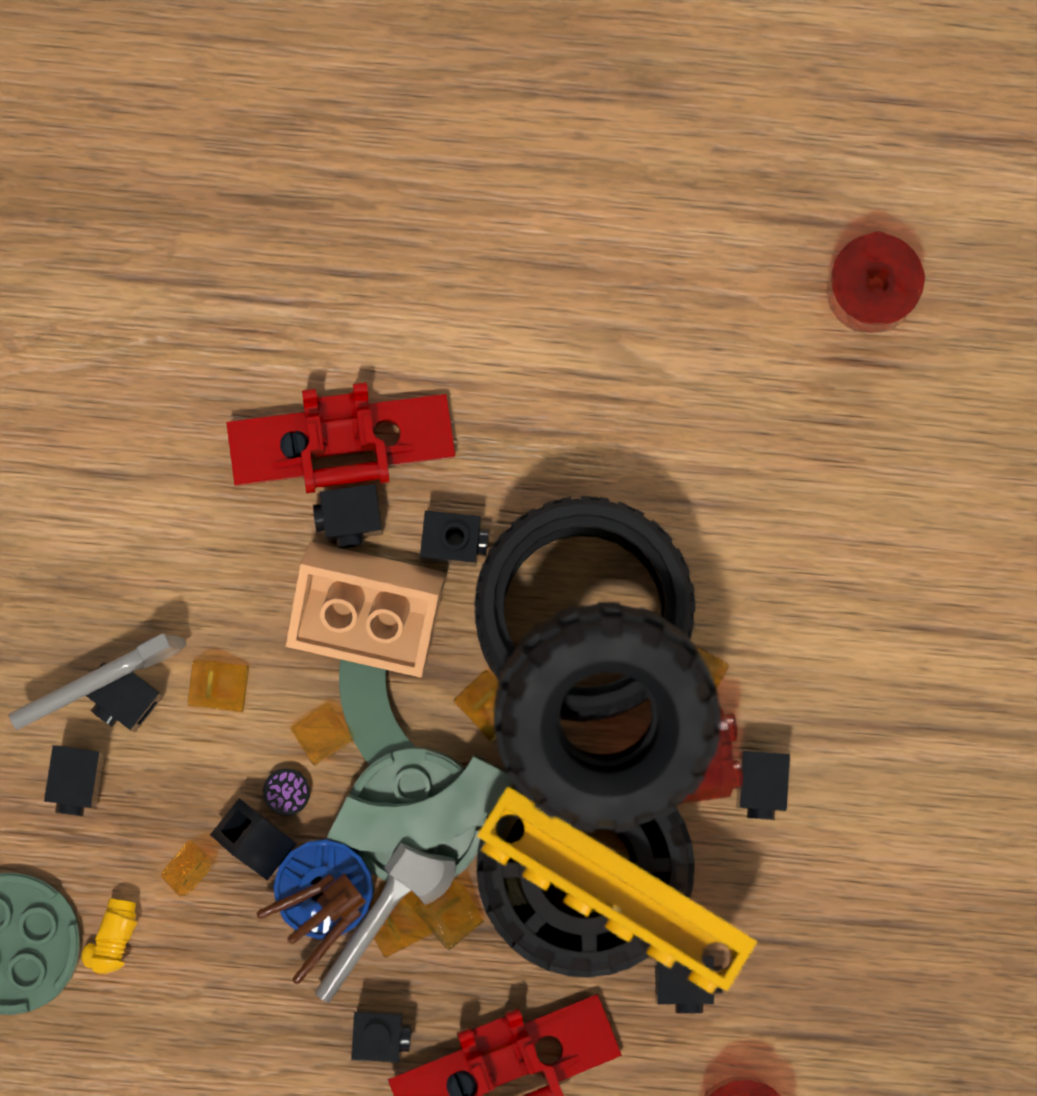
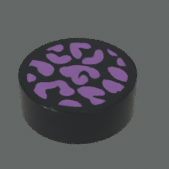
M281 769L268 777L264 784L263 796L265 803L271 811L281 816H292L298 814L306 807L310 798V787L306 778L298 771Z

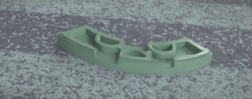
M340 659L339 691L344 717L353 741L367 763L371 765L383 755L395 750L416 747L403 733L391 710L386 687L387 670Z
M474 754L465 770L450 785L435 795L410 804H382L360 799L349 794L327 838L351 848L375 853H394L400 843L417 850L436 847L455 839L481 822L494 809L506 788L510 787L513 781L507 774L506 769Z

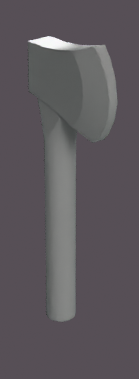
M162 633L137 646L136 650L9 713L10 721L14 728L19 730L137 669H144L166 660L187 645L185 639Z
M400 843L384 867L389 875L380 897L316 989L315 994L320 999L328 1003L331 1002L395 906L406 894L412 890L426 905L440 898L450 888L456 871V863L452 857L424 852Z

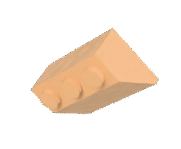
M310 541L300 564L285 647L422 678L439 611L446 572Z

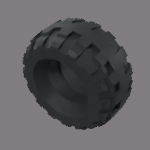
M598 602V604L576 607L575 605L557 612L556 616L540 626L536 625L521 639V643L511 657H508L500 675L494 699V730L497 748L507 774L518 791H521L533 803L536 809L551 819L555 817L571 824L572 828L594 832V829H615L616 833L636 830L639 824L653 819L659 821L676 811V806L690 793L693 795L706 778L705 773L712 758H715L720 739L721 713L717 689L708 665L696 646L679 628L663 619L661 615L643 607L636 608L622 605L620 602ZM603 672L620 673L637 680L647 692L652 708L651 722L643 736L632 746L611 754L590 753L574 746L567 739L560 724V707L566 693L580 680Z
M515 785L511 787V789L526 797L521 791H518ZM678 809L659 821L653 819L639 824L636 830L616 833L615 829H610L624 843L632 864L690 899L694 885L695 861L692 841L685 821ZM512 814L500 818L496 825L498 837L506 843L519 841L525 832L523 821L518 816ZM480 839L476 873L479 894L485 912L497 933L510 948L527 961L547 971L561 975L591 978L621 972L634 967L650 957L646 951L651 944L636 935H633L630 942H627L605 928L609 918L597 911L590 912L587 917L580 912L571 911L559 905L547 891L522 876L526 869L524 865L511 857L504 865L481 851L480 849L485 841Z

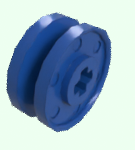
M330 839L309 841L291 851L278 867L273 886L275 902L314 885V880L318 876L323 879L330 873L336 879L345 873L367 903L358 909L361 916L341 934L343 935L355 928L370 909L374 894L372 872L368 870L362 857L351 847ZM313 896L280 911V914L285 923L296 930L321 910L322 907L318 903L317 898ZM328 917L305 936L324 939L342 917L335 922Z

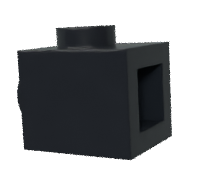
M375 484L320 491L321 504H313L316 532L325 531L328 542L337 541V548H351L365 545L364 537L383 535L378 493Z
M425 511L420 559L423 562L476 567L477 556L486 557L489 529L480 528L481 516Z
M103 662L98 668L106 665V663ZM132 672L86 695V697L95 703L90 711L113 728L117 721H119L130 731L137 732L164 695L136 673Z
M56 745L52 746L44 801L56 803L55 813L83 816L85 807L97 809L105 753Z
M742 751L739 753L736 809H747V818L775 820V811H787L790 754Z
M240 798L210 834L230 854L266 880L271 877L297 844L274 823Z
M702 955V961L708 969L712 971L723 970L722 965H714V956ZM655 959V1003L675 1004V1013H703V1004H714V994H722L723 989L717 986L713 994L687 979L692 972L691 969L676 960L672 967L669 968Z
M356 1010L354 1012L351 1060L399 1063L401 1052H410L411 1024L403 1023V1012Z

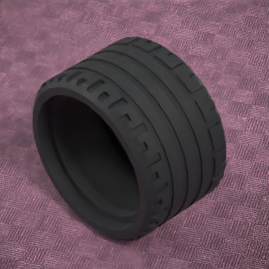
M581 496L580 499L567 497L544 503L543 507L537 510L533 508L516 519L506 532L503 531L489 550L488 557L481 567L475 590L474 615L478 640L484 658L491 671L497 677V680L499 681L508 657H511L516 650L508 634L504 617L505 598L510 582L521 564L535 551L555 540L574 536L598 537L616 543L632 553L648 570L657 588L661 606V617L676 628H679L691 639L695 613L694 586L689 577L688 565L680 549L673 545V539L653 519L650 521L645 518V513L640 510L634 509L622 502H618V504L609 502L608 498ZM625 676L613 683L596 687H572L562 700L560 719L586 722L587 720L598 721L612 718L634 709L648 700L649 696L642 685L630 676Z

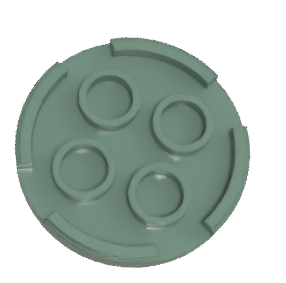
M423 747L403 748L385 754L369 765L354 784L350 794L375 803L410 804L429 798L443 790L460 776L466 767L455 758L438 750ZM487 816L473 828L455 839L421 851L452 857L456 863L455 877H457L470 865L477 855L480 838L477 835L487 821ZM353 848L362 857L368 870L387 882L389 874L384 867L394 853H375Z
M21 873L0 874V1014L14 1015L29 1012L48 1004L65 989L77 969L82 940L77 916L68 900L59 890L38 877Z

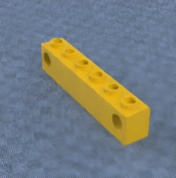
M510 787L506 788L477 837L485 841L480 849L481 851L504 865L510 857L524 865L526 869L522 876L547 891L551 883L568 893L563 902L587 917L592 909L609 918L605 925L606 929L627 942H630L633 935H636L651 944L646 951L648 955L669 968L672 967L675 960L692 970L687 979L713 994L717 986L726 992L729 990L758 942L581 831L572 828L568 823L555 817L551 819L536 809L529 799ZM505 815H516L524 823V835L515 843L502 841L496 833V825L499 819ZM713 942L724 944L730 952L729 964L720 971L708 969L702 961L704 948Z

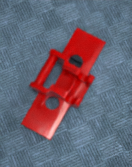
M367 382L353 384V390L349 394L319 397L316 394V389L302 390L304 412L226 422L234 486L304 478L306 494L315 493V488L372 480H379L380 484L390 483L389 466L455 458L447 394L369 404ZM389 422L396 425L400 431L398 442L391 446H385V442L378 439L373 433L379 424ZM371 450L375 453L376 462L312 469L313 458Z
M595 994L526 1023H523L522 1015L517 1007L505 1012L504 1017L472 1030L468 1027L458 1031L456 1035L461 1049L387 1080L394 1096H483V1094L494 1090L497 1086L527 1074L531 1075L541 1071L546 1086L522 1096H564L559 1085L560 1081L621 1057L622 1054L598 994ZM544 1036H553L561 1044V1055L553 1063H543L537 1057L536 1043Z

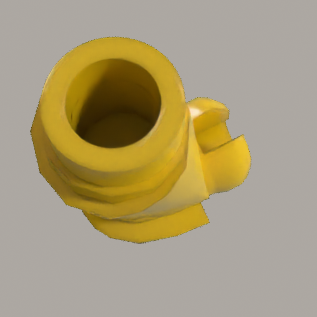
M108 899L107 909L95 938L96 944L88 943L82 950L81 960L85 967L92 969L96 974H108L119 970L125 965V962L121 960L125 952L124 949L138 923L136 920L135 902Z

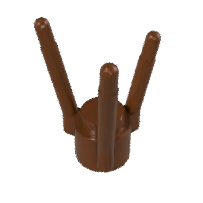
M329 873L318 883L257 911V917L263 919L323 892V895L317 899L322 909L288 936L287 941L290 944L296 943L328 917L333 922L342 917L293 976L292 981L294 984L301 983L344 930L361 916L358 909L367 903L345 873L336 879Z

